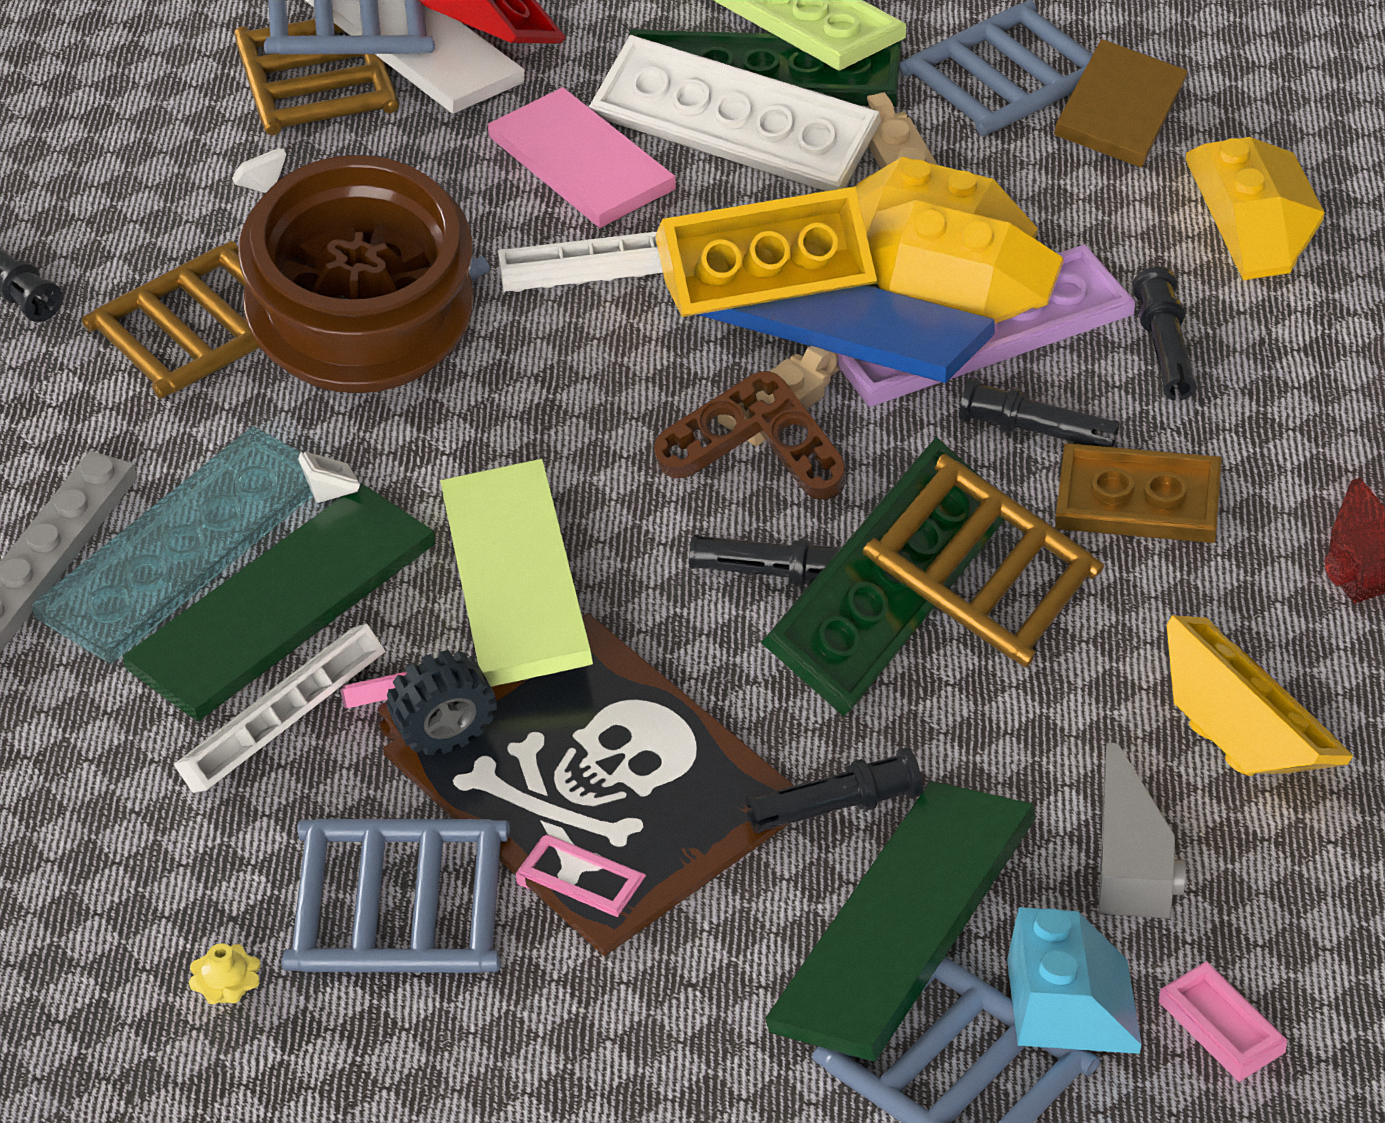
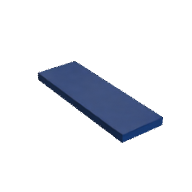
M866 285L697 314L946 383L995 335V319Z

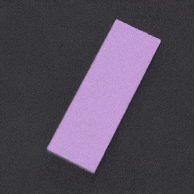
M1085 244L1058 253L1063 257L1064 263L1049 304L1038 309L1033 307L1013 318L995 323V335L950 379L1134 315L1135 300ZM838 354L839 369L869 408L941 383Z

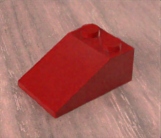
M419 0L429 9L510 43L561 44L566 39V36L536 0Z

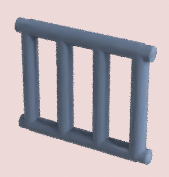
M268 0L270 37H266L264 42L266 54L433 53L435 42L432 36H427L424 8L419 0H404L408 35H381L377 0H359L362 35L335 36L332 0H314L316 36H289L286 0Z
M1027 0L910 56V58L900 62L899 68L906 77L914 74L976 122L978 133L981 136H986L1072 94L1093 54L1039 15L1035 3L1032 0ZM1021 23L1079 66L1080 69L1063 76L1004 31ZM986 40L1045 86L1028 94L969 48ZM948 58L953 59L1010 104L992 112L933 65Z
M491 819L300 820L298 822L297 831L299 840L304 841L292 949L284 950L281 961L284 971L481 973L498 972L500 970L501 960L499 951L493 950L500 846L501 841H508L510 834L509 821ZM328 842H362L351 948H316ZM385 842H420L410 949L375 948ZM443 842H477L469 949H434Z
M946 956L924 989L936 978L962 996L881 1077H878L853 1060L856 1056L819 1046L812 1055L813 1061L825 1068L827 1072L901 1123H952L1026 1047L1018 1046L1012 999ZM982 1010H985L1010 1027L929 1110L901 1092ZM1041 1047L1059 1060L998 1123H1033L1080 1073L1087 1077L1092 1075L1100 1065V1058L1088 1050Z

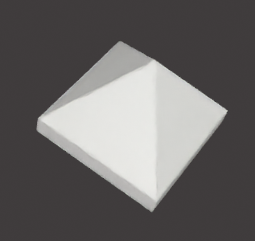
M277 148L241 163L232 177L234 184L266 193L278 181L286 157L284 149Z
M308 452L300 453L298 460L316 503L358 491L360 483L347 463Z

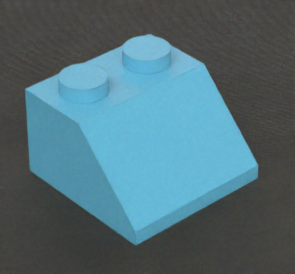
M1019 907L1007 958L1018 1046L1140 1054L1142 1043L1128 960L1079 911Z

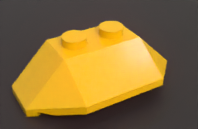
M1252 137L1231 138L1225 141L1206 143L1186 152L1185 160L1242 279L1248 280L1291 273L1297 263V258L1308 246L1323 222L1325 213L1295 154Z
M902 156L856 185L867 236L876 212L918 200L1009 222L1034 239L1037 237L1038 228L994 179L968 171H960L928 163L924 160Z
M918 200L876 212L867 236L877 278L876 284L879 289L995 319V323L1013 318L1033 307L1038 309L1047 306L1064 263L1062 256L1009 222Z
M1171 616L1167 623L1174 704L1190 718L1189 725L1196 733L1212 740L1226 753L1225 760L1233 769L1242 774L1253 776L1254 774H1286L1349 764L1353 757L1352 753L1235 643L1228 640L1208 618Z

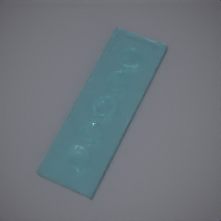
M254 426L250 427L31 604L34 618L106 662L113 663L313 496L298 460L301 452Z

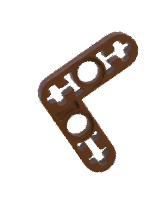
M760 371L750 375L666 428L658 435L654 443V453L660 470L672 478H687L753 436L761 433L802 490L810 497L818 500H828L837 496L846 484V469L840 453L784 379L770 371ZM763 390L767 395L773 394L775 401L767 405L763 400L757 401L756 394ZM739 403H743L745 411L749 409L751 418L745 420L744 414L738 405ZM718 415H729L736 420L734 429L725 435L711 433L708 430V425ZM790 425H800L808 431V435L802 443L789 446L780 441L781 431ZM694 431H700L703 442L707 446L701 447L699 439L695 440ZM678 445L680 449L687 450L688 456L680 460L676 455L671 456L669 449L672 446ZM813 452L815 460L825 471L830 469L832 477L829 480L824 481L820 476L814 477L812 465L808 459Z

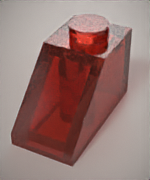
M1361 478L1351 480L1331 531L1329 552L1325 558V569L1330 581L1335 586H1340L1353 604L1385 594V507Z

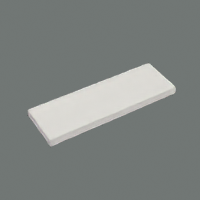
M305 0L314 7V0ZM332 0L334 23L350 36L362 35L359 0ZM377 0L381 35H408L405 1ZM424 5L427 36H432L435 42L433 53L375 54L452 114L524 83L525 69L460 21L429 9Z
M633 35L628 37L589 105L591 110L606 121L824 191L846 188L881 122L879 111Z

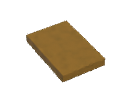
M1101 39L1061 113L1053 135L1142 168L1185 82L1188 70Z
M1064 443L1055 529L1215 543L1222 457Z

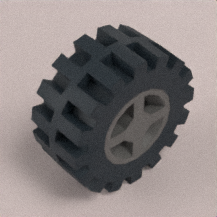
M447 650L440 651L438 658L433 659L431 654L421 657L423 663L418 666L412 662L405 667L407 671L405 676L397 675L393 680L395 688L388 689L387 698L389 702L386 703L387 709L406 745H410L411 749L417 753L423 749L426 755H435L437 749H441L442 753L445 754L451 752L456 744H459L461 748L470 743L468 740L470 736L479 737L485 731L482 725L491 723L494 718L491 711L497 709V702L494 698L496 696L476 660L472 656L468 658L464 652L457 651L452 656L450 651Z

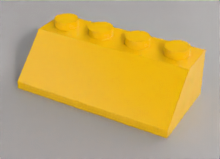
M856 186L662 219L655 235L665 284L681 317L870 285L877 282Z

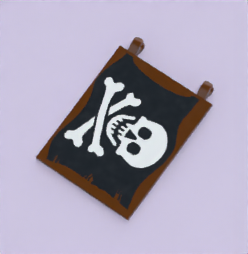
M587 613L582 616L593 664L492 686L491 688L496 696L494 698L497 702V709L491 711L494 718L490 724L482 725L485 731L479 737L470 736L468 738L470 743L462 748L459 744H456L451 752L445 754L442 753L441 749H437L435 755H426L423 749L417 753L411 749L410 745H406L387 709L386 703L389 700L378 707V713L384 718L379 724L381 732L388 739L392 740V742L383 747L384 756L453 819L509 821L510 834L508 841H501L499 861L515 876L523 862L545 835H551L646 875L618 917L525 878L526 886L605 957L786 827L788 824L756 834L750 825L746 811L752 809V807L747 808L745 801L747 797L768 794L794 785L593 616ZM548 846L533 867L611 901L615 899L628 880L625 877L552 846Z

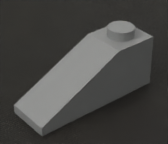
M1107 743L1103 781L1099 914L1170 919L1172 896L1184 895L1186 861L1174 859L1175 835L1118 743Z

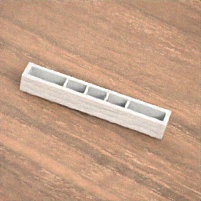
M657 232L498 250L503 292H520L524 289L551 288L556 285L565 284L579 285L590 281H611L615 278L643 277L649 274L663 273L655 238Z
M368 624L351 628L173 765L193 793L208 790L386 651Z

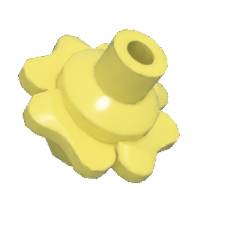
M223 943L216 944L209 949L205 956L191 963L190 969L194 976L190 978L189 986L191 990L202 993L209 1004H217L219 1002L237 1003L245 995L246 991L256 988L260 984L259 976L256 974L261 968L260 960L247 955L240 944H233L232 946Z

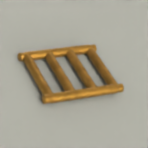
M315 19L288 23L289 36H316ZM334 23L335 33L345 32ZM241 26L234 32L237 48L264 130L268 135L278 134L282 127L383 109L386 113H393L399 108L397 95L385 62L375 54H269L259 56L257 48L264 47L266 37H270V27L250 30L248 27ZM360 56L364 57L366 65L268 82L265 75L267 73ZM373 82L375 88L374 92L276 109L274 100Z
M234 241L217 246L82 317V324L89 332L98 329L153 382V391L159 399L176 393L260 348L253 339L246 320L200 279V277L222 266L245 287L246 282L240 268L239 248ZM181 287L236 338L213 350L167 308L159 298ZM140 308L194 360L171 372L117 320Z
M943 454L939 457L934 468L937 471L936 475L880 541L873 538L865 545L863 554L1008 658L1015 660L1023 667H1028L1036 653L1032 649L1085 579L1090 577L1093 580L1095 576L1102 572L1104 564L1093 557L1087 550L969 468L955 461L947 454ZM954 485H956L981 504L924 572L900 555L899 551ZM1000 516L1025 535L973 600L968 603L943 584L996 518ZM1045 547L1068 563L1069 566L1014 635L988 617V615L1040 549Z

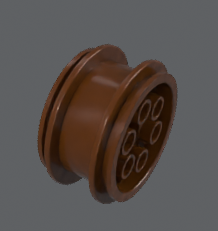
M367 155L337 156L309 163L290 172L277 181L252 208L243 225L239 239L240 268L246 282L244 312L253 339L273 362L291 375L308 384L326 390L345 393H370L396 388L416 380L433 369L454 350L464 336L472 317L473 286L469 270L473 256V241L467 218L456 201L433 179L412 166L392 159ZM343 295L347 299H340L338 296Z

